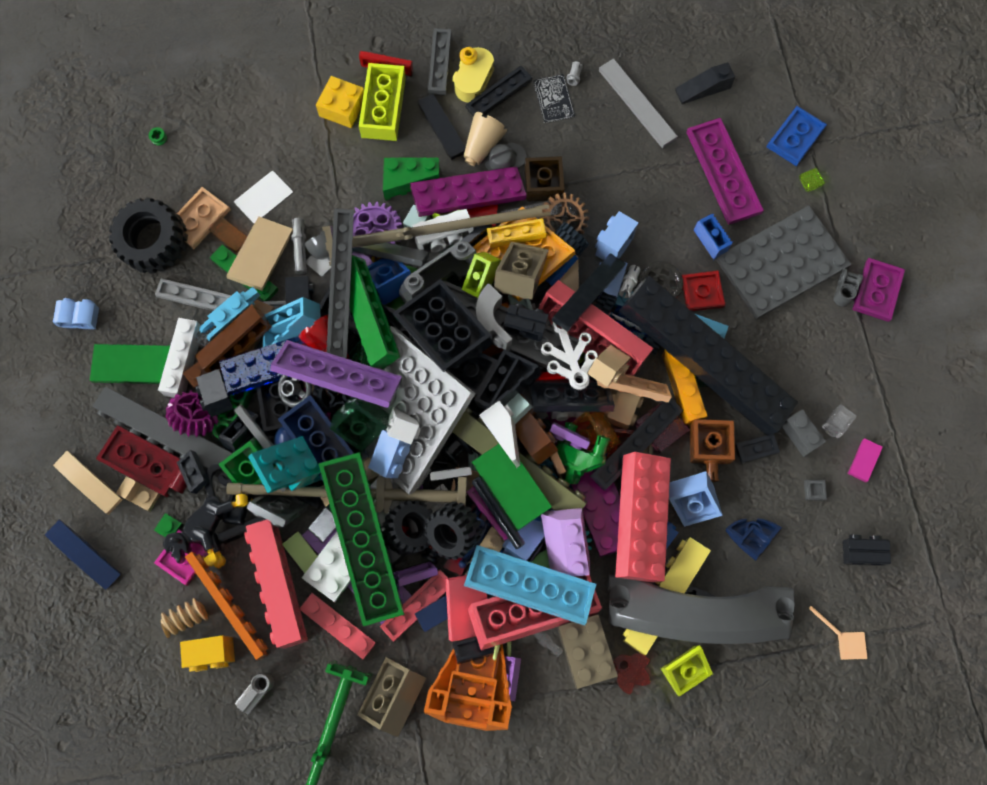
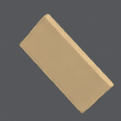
M258 216L227 273V279L263 291L293 233V229Z

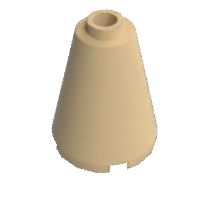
M476 112L473 117L464 152L465 162L472 166H475V164L480 165L491 149L496 146L507 132V129H504L505 126L489 115L487 118H484L481 112Z

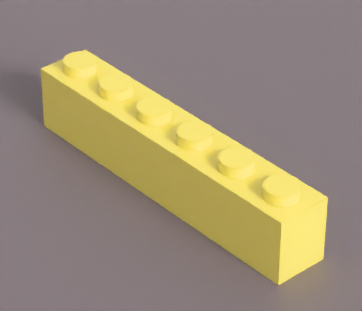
M691 537L686 539V541L682 539L676 548L679 551L675 558L672 556L666 564L668 570L665 573V581L655 582L658 587L680 593L686 592L711 551ZM625 629L622 634L625 636L623 642L642 655L648 653L658 637Z

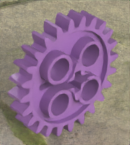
M369 202L368 207L361 204L362 209L360 210L355 207L353 236L403 228L397 211H393L391 206L387 208L385 203L381 207L378 202L374 206ZM401 240L387 243L395 244V242H400Z

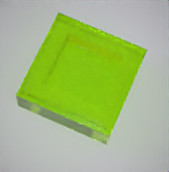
M817 168L804 172L799 176L807 192L825 184Z

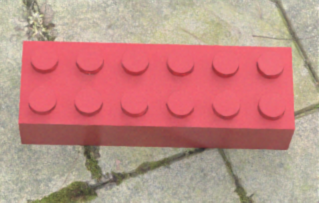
M558 280L546 292L538 309L543 310L545 314H549L548 318L552 324L553 316L575 291ZM593 304L567 332L568 335L579 339L580 334L583 332L591 335L589 345L585 346L583 350L585 354L593 350L599 356L606 348L613 345L631 357L627 363L629 368L625 373L631 376L637 374L654 349ZM582 337V340L586 342L588 338Z
M640 452L623 455L615 576L617 578L646 582L665 581L671 458Z
M269 520L247 525V532L244 535L247 544L251 545L252 552L249 555L252 564L256 565L255 579L261 585V602L266 604L267 612H265L267 624H271L272 632L270 633L272 644H276V648L285 649L307 642L308 637L301 610H299L300 606L285 549L282 545L283 541L279 527L273 525Z
M590 575L576 576L577 578L592 582ZM594 591L588 617L597 615L602 609L596 591ZM492 597L472 603L468 609L481 650L572 622L499 597Z

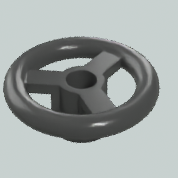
M282 374L278 383V392L281 400L287 406L293 408L312 394L311 383L305 382V392L301 389L299 379L292 378V380H286L289 376ZM299 395L302 399L298 402H293L287 396Z

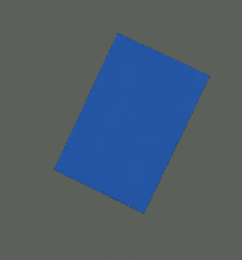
M796 106L766 147L797 166L827 124Z

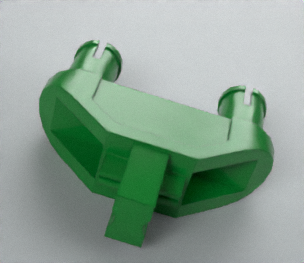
M571 422L565 423L566 428L576 432L578 425ZM597 435L593 452L583 448L578 450L570 445L571 442L566 439L563 441L558 440L556 444L557 453L562 464L567 466L565 480L570 484H578L584 472H590L605 465V452L610 438Z

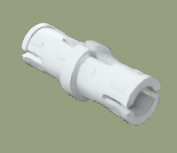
M636 265L629 267L627 275L622 280L623 285L619 290L621 297H623L624 292H626L624 298L631 296V292L638 283L637 278L641 272L639 266H637L636 271H634Z

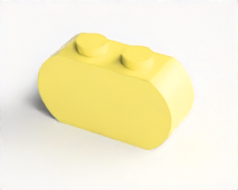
M474 48L478 55L475 63L465 65L460 61V68L458 72L454 73L452 81L454 82L455 93L464 102L468 103L484 92L494 72V58L487 49Z

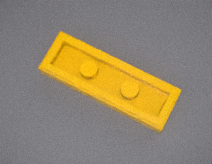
M543 218L487 228L490 248L509 245L511 242L520 243L547 238Z

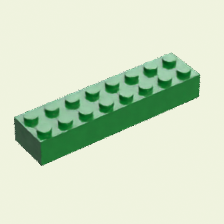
M361 452L319 463L363 626L404 615L402 600Z

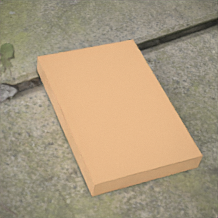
M203 187L177 213L187 228L185 233L188 235V240L184 242L192 249H195L231 210L229 206Z

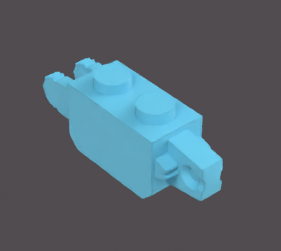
M254 287L246 292L242 291L239 293L236 291L208 315L209 319L199 327L200 331L205 333L215 325L216 328L207 336L209 342L212 341L251 304L255 305L254 301L261 295Z

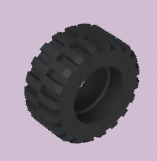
M139 198L134 203H127L124 209L121 208L118 211L117 217L114 216L112 220L114 222L113 226L110 225L109 232L112 233V235H109V242L112 244L111 248L120 260L133 269L143 273L149 272L150 274L156 273L157 270L162 272L166 270L167 266L172 267L177 258L180 259L182 257L181 252L182 250L185 251L187 246L184 241L188 240V235L185 233L187 228L182 218L164 202L158 199L154 200L153 198H145V201ZM151 223H160L161 233L158 240L149 248L137 249V237L140 231Z

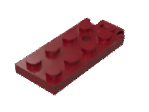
M118 425L96 458L98 461L167 498L170 495L167 493L170 488L181 494L187 488L177 465L180 458ZM160 466L161 472L155 473V468Z

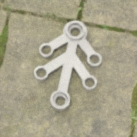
M553 322L552 328L559 334L565 352L546 342L541 347V353L545 356L552 355L570 365L571 371L560 366L555 360L549 362L547 370L551 374L558 373L569 379V383L574 389H585L589 384L587 373L598 357V354L593 350L588 351L581 369L577 361L585 346L589 345L591 335L587 332L581 333L578 339L579 342L573 351L567 331L563 328H558L557 324ZM582 337H587L588 341H583ZM544 347H549L551 351H545ZM588 355H593L595 359H589ZM550 365H555L557 369H551ZM580 378L582 383H577L575 379Z

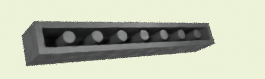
M107 387L103 389L92 406L98 410L97 414L105 419L113 418L114 424L122 428L125 425L130 427L131 433L139 437L142 434L145 435L148 442L156 446L158 443L164 446L163 450L174 454V452L181 455L180 459L189 450L195 451L205 472L209 467L222 462L232 454L200 436L196 438L195 435H190L188 437L185 433L180 435L179 431H173V428L169 427L166 418ZM223 470L218 471L214 475L216 478L219 475H224L226 479H230Z

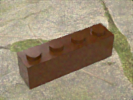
M251 304L198 352L195 357L202 369L207 373L218 369L222 373L263 336L272 325L264 313Z
M531 408L515 424L516 435L532 458L538 464H541L558 449L554 444L556 439L550 431L548 433L544 431L547 428L540 418L536 420L534 416L537 413L533 412V408Z

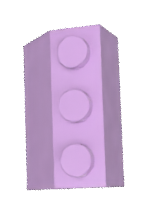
M582 508L546 511L543 513L541 518L550 569L574 577L590 575L591 563Z

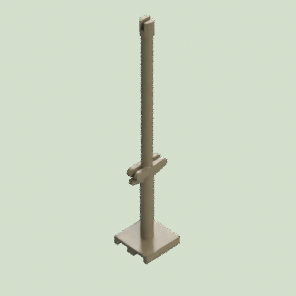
M549 204L540 205L534 208L357 235L353 236L352 248L533 217L550 216V212H542V209L550 207ZM326 226L322 228L325 231L326 250L329 252V266H331L333 226Z
M379 476L376 489H371L373 498L376 499L378 513L384 511V514H388L392 501L457 502L458 504H465L466 507L467 476L458 477V491L417 489L411 495L407 494L403 489L393 488L391 478ZM228 483L226 489L227 494L327 497L325 487L305 486L292 492L288 486L284 492L279 489L267 493L264 485Z

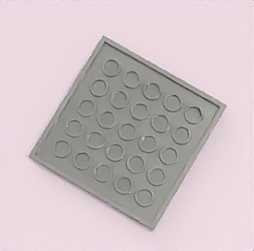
M391 326L390 329L400 358L385 369L380 370L402 376L401 383L388 408L366 401L362 410L358 411L353 417L356 418L359 425L358 440L369 454L370 459L382 430H386L385 425L393 407L418 421L420 428L419 436L416 440L413 439L410 445V451L406 456L399 477L392 478L407 494L411 495L417 490L476 393L449 371L442 372L423 349L399 329Z

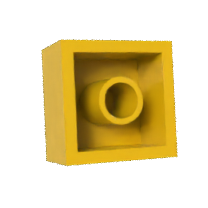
M330 76L316 103L319 117L352 128L362 108L364 88Z
M222 635L180 642L182 668H189V672L206 671L208 666L216 669L229 667V663L235 662L233 637Z

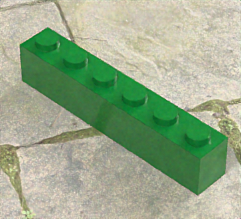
M352 255L350 312L353 315L368 363L371 367L385 369L399 359L400 354L366 261Z

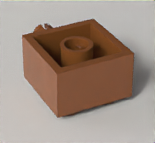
M694 419L690 424V463L705 464L706 472L711 481L719 482L718 465L731 464L735 460L734 421Z

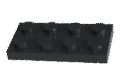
M535 380L529 386L533 412H614L615 404L610 388L598 386L596 380H589L588 386L582 390L574 389L570 385L569 380ZM576 380V382L582 383V380Z

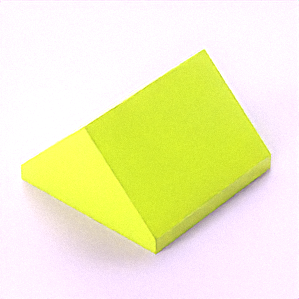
M700 645L693 646L660 668L679 697L713 674Z

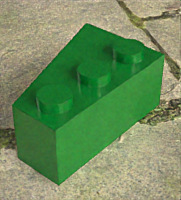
M384 158L383 194L385 201L390 200L394 196L407 195V192H411L410 184L413 182L439 179V158Z

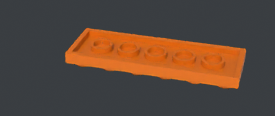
M193 552L186 555L185 558L254 658L262 660L267 657L268 653L266 650L269 649L262 639H257L255 636L256 629L251 622L248 623L243 619V616H245L243 610L239 605L236 606L232 603L231 600L234 598L228 589L220 586L222 581L216 572L213 573L212 570H209V566L204 561L205 556L197 555Z

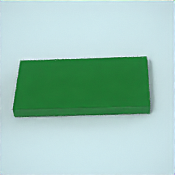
M94 344L90 381L92 383L160 384L170 346Z
M497 444L472 461V464L518 531L552 508L522 462L520 461V466L516 468L500 444Z

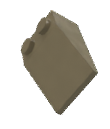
M511 242L496 269L494 289L502 294L515 295L523 299H533L549 250Z

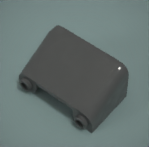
M465 241L454 244L410 274L399 289L400 298L406 304L438 280L445 281L452 275H455L460 281L462 277L467 276L476 250Z

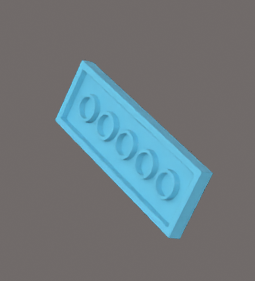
M477 545L464 586L585 626L596 584Z

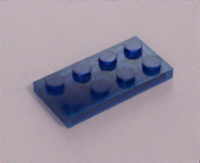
M295 337L287 339L289 341L297 343ZM286 340L219 361L227 394L232 396L280 380L282 374L271 371V364Z

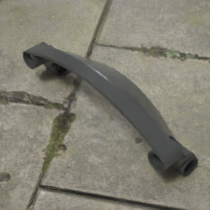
M608 575L607 592L610 593L608 623L613 626L663 638L712 644L766 642L788 639L792 634L795 606L793 588L765 586L755 592L738 596L708 597L671 591L646 581L615 577L616 575Z

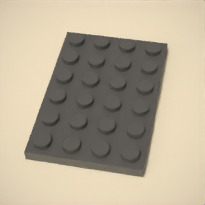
M810 206L801 209L734 246L728 252L715 259L756 320L842 272L844 268L847 269L851 266L847 257Z

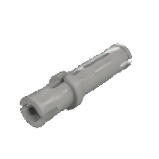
M294 218V220L292 219L293 234L291 236L294 243L295 273L305 274L307 273L304 219Z

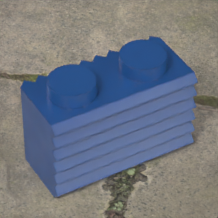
M714 214L699 220L694 228V232L713 260L729 251L733 241H730L731 238H728V235H726Z

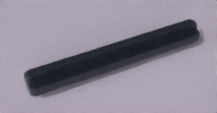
M481 476L475 478L472 481V485L514 548L519 549L525 544L524 540Z

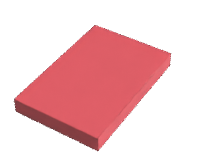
M467 575L446 578L449 640L452 642L476 636L468 609L472 603L487 599V593L464 586Z

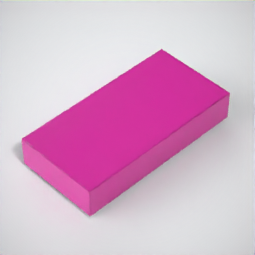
M864 438L847 474L865 483L868 482L883 447Z

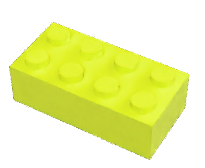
M368 63L359 121L361 138L397 141L406 81L404 66Z

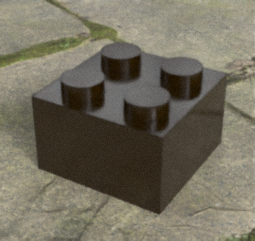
M562 156L525 158L527 201H549V197L556 200L555 194H559L562 199V194L565 190Z

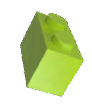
M487 252L475 253L461 290L478 298L488 283L492 286L496 269L501 259Z

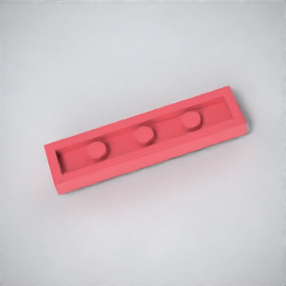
M441 570L438 571V575L431 577L403 604L404 615L387 619L380 626L393 642L418 620L415 613L439 600L446 593V578L448 577Z
M314 593L310 594L299 609L363 660L376 644L374 640Z

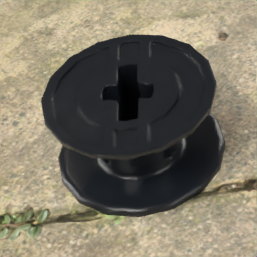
M452 432L445 442L446 444L451 440V445L448 448L443 446L439 453L454 466L461 468L456 458L463 450L470 455H473V451L461 438ZM457 448H460V451L455 456H453V452Z

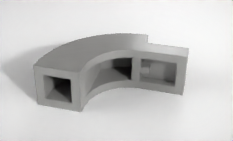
M488 283L478 297L476 319L491 334V338L497 347L508 350L512 346L513 338L494 318L495 311L502 305V296Z

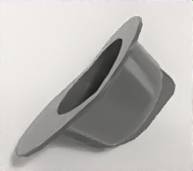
M498 144L485 157V167L488 171L516 166L519 168L525 163L527 155L524 148L518 144Z

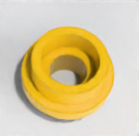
M466 47L461 50L460 60L465 65H472L477 60L478 55L474 48Z

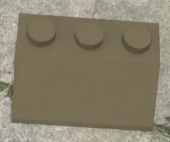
M386 657L357 715L379 730L398 737L423 687L426 677Z

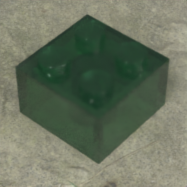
M351 397L332 416L330 430L362 452L381 434L382 430L388 427L389 414L377 404Z

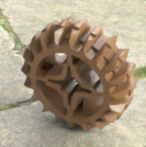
M563 193L562 199L559 194H555L556 201L554 198L549 197L550 208L542 209L543 213H551L553 207L561 203L558 215L539 217V219L543 218L545 226L555 232L556 230L551 226L550 221L557 222L560 227L562 221L556 218L566 214L565 216L572 219L565 222L569 224L570 222L578 221L575 230L580 234H584L585 232L581 227H588L583 221L589 220V217H584L588 210L582 211L581 208L585 206V203L578 205L579 197L573 201V194H570L567 199V194ZM567 204L576 210L578 216L570 214Z

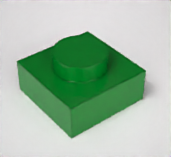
M165 513L154 531L166 537L170 533H176L184 524Z

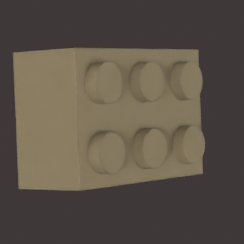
M599 615L588 617L585 626L571 622L557 627L576 689L618 677Z

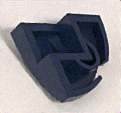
M759 518L756 522H746L747 519H741L729 525L725 531L755 561L782 529V527L771 521Z

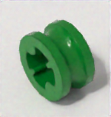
M155 127L150 130L149 139L154 145L160 146L166 143L167 135L162 128Z

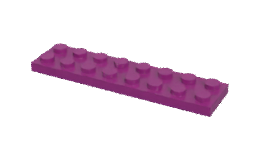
M547 412L549 417L546 419H549L552 425L554 422L564 427L566 422L578 425L576 433L581 432L579 433L580 435L590 439L587 450H594L596 438L591 428L586 430L590 426V424L586 425V422H588L587 418L579 420L576 417H570L565 421H557L556 419H551V412ZM592 470L584 472L578 484H571L574 491L579 490L586 496L585 500L588 502L582 509L583 516L601 558L617 552L620 496L614 482L603 491L590 477L595 471Z

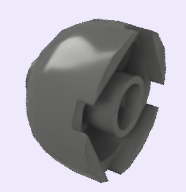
M322 231L317 237L310 238L305 243V246L314 258L319 260L328 258L330 261L329 252L326 250L325 231Z

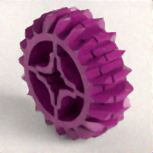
M191 390L189 393L182 391L181 395L176 394L174 398L170 399L166 407V418L169 427H172L173 431H179L180 435L187 434L188 437L195 435L197 438L199 434L205 436L207 432L212 433L214 424L218 425V415L210 417L207 410L203 411L199 401L202 400V397H199L198 393H193Z

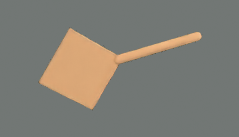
M809 607L817 617L838 635L841 660L867 659L864 632L841 633L815 608Z

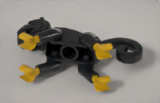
M219 463L212 465L206 471L210 482L205 485L207 498L204 504L188 518L182 532L170 533L164 538V549L167 553L171 554V557H174L178 564L185 562V553L189 554L192 552L191 543H202L204 551L209 553V555L204 557V561L208 566L212 567L214 565L215 568L219 569L226 563V559L220 553L222 549L215 530L220 520L223 519L224 513L234 510V507L246 506L248 504V497L246 494L236 495V502H232V500L223 502L216 496L213 477L218 471L222 470ZM224 475L218 476V481L224 486H227L228 483H233L230 479H226Z

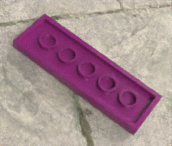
M721 118L687 128L686 133L727 224L730 225L762 214L764 210Z
M517 166L410 184L418 217L433 215L434 213L453 212L458 209L464 210L526 200L527 196Z

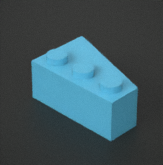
M302 297L265 314L272 327L263 335V351L277 355L286 340L297 343L300 340L299 334L306 327L310 328L314 325L313 322L320 318V304Z

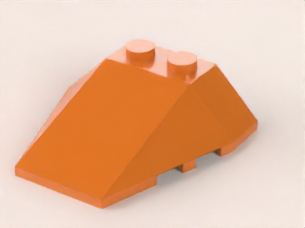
M503 644L500 645L496 660H493L492 655L462 664H457L453 649L435 682L428 690L424 713L445 723L484 731L508 730L512 706Z

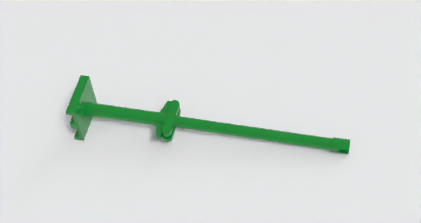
M335 660L327 664L325 672L341 677L317 750L311 759L313 765L306 785L318 784L323 766L329 759L331 753L329 751L352 683L356 682L366 686L371 681L373 673L361 672L356 667L350 665L347 667L338 664V661Z

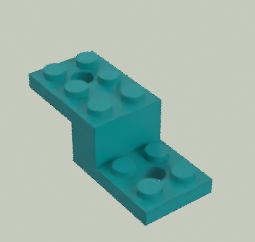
M303 436L253 452L248 456L267 493L289 486L292 492L322 480L319 476L321 473L320 467ZM273 463L277 464L279 470L273 467Z

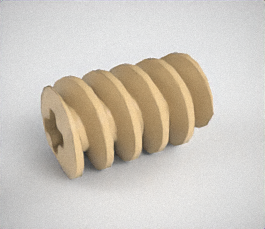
M193 598V605H190L187 601L184 602L185 609L178 605L176 613L172 609H169V616L162 612L161 626L166 637L170 638L171 633L173 635L178 634L179 630L185 631L186 625L191 628L194 626V622L200 624L202 618L205 621L208 620V614L204 605Z

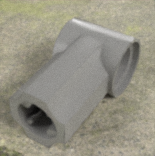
M262 673L254 676L251 684L236 701L237 708L250 715L266 693L273 688L274 678L272 675ZM262 677L267 682V686L264 689L259 686V680Z

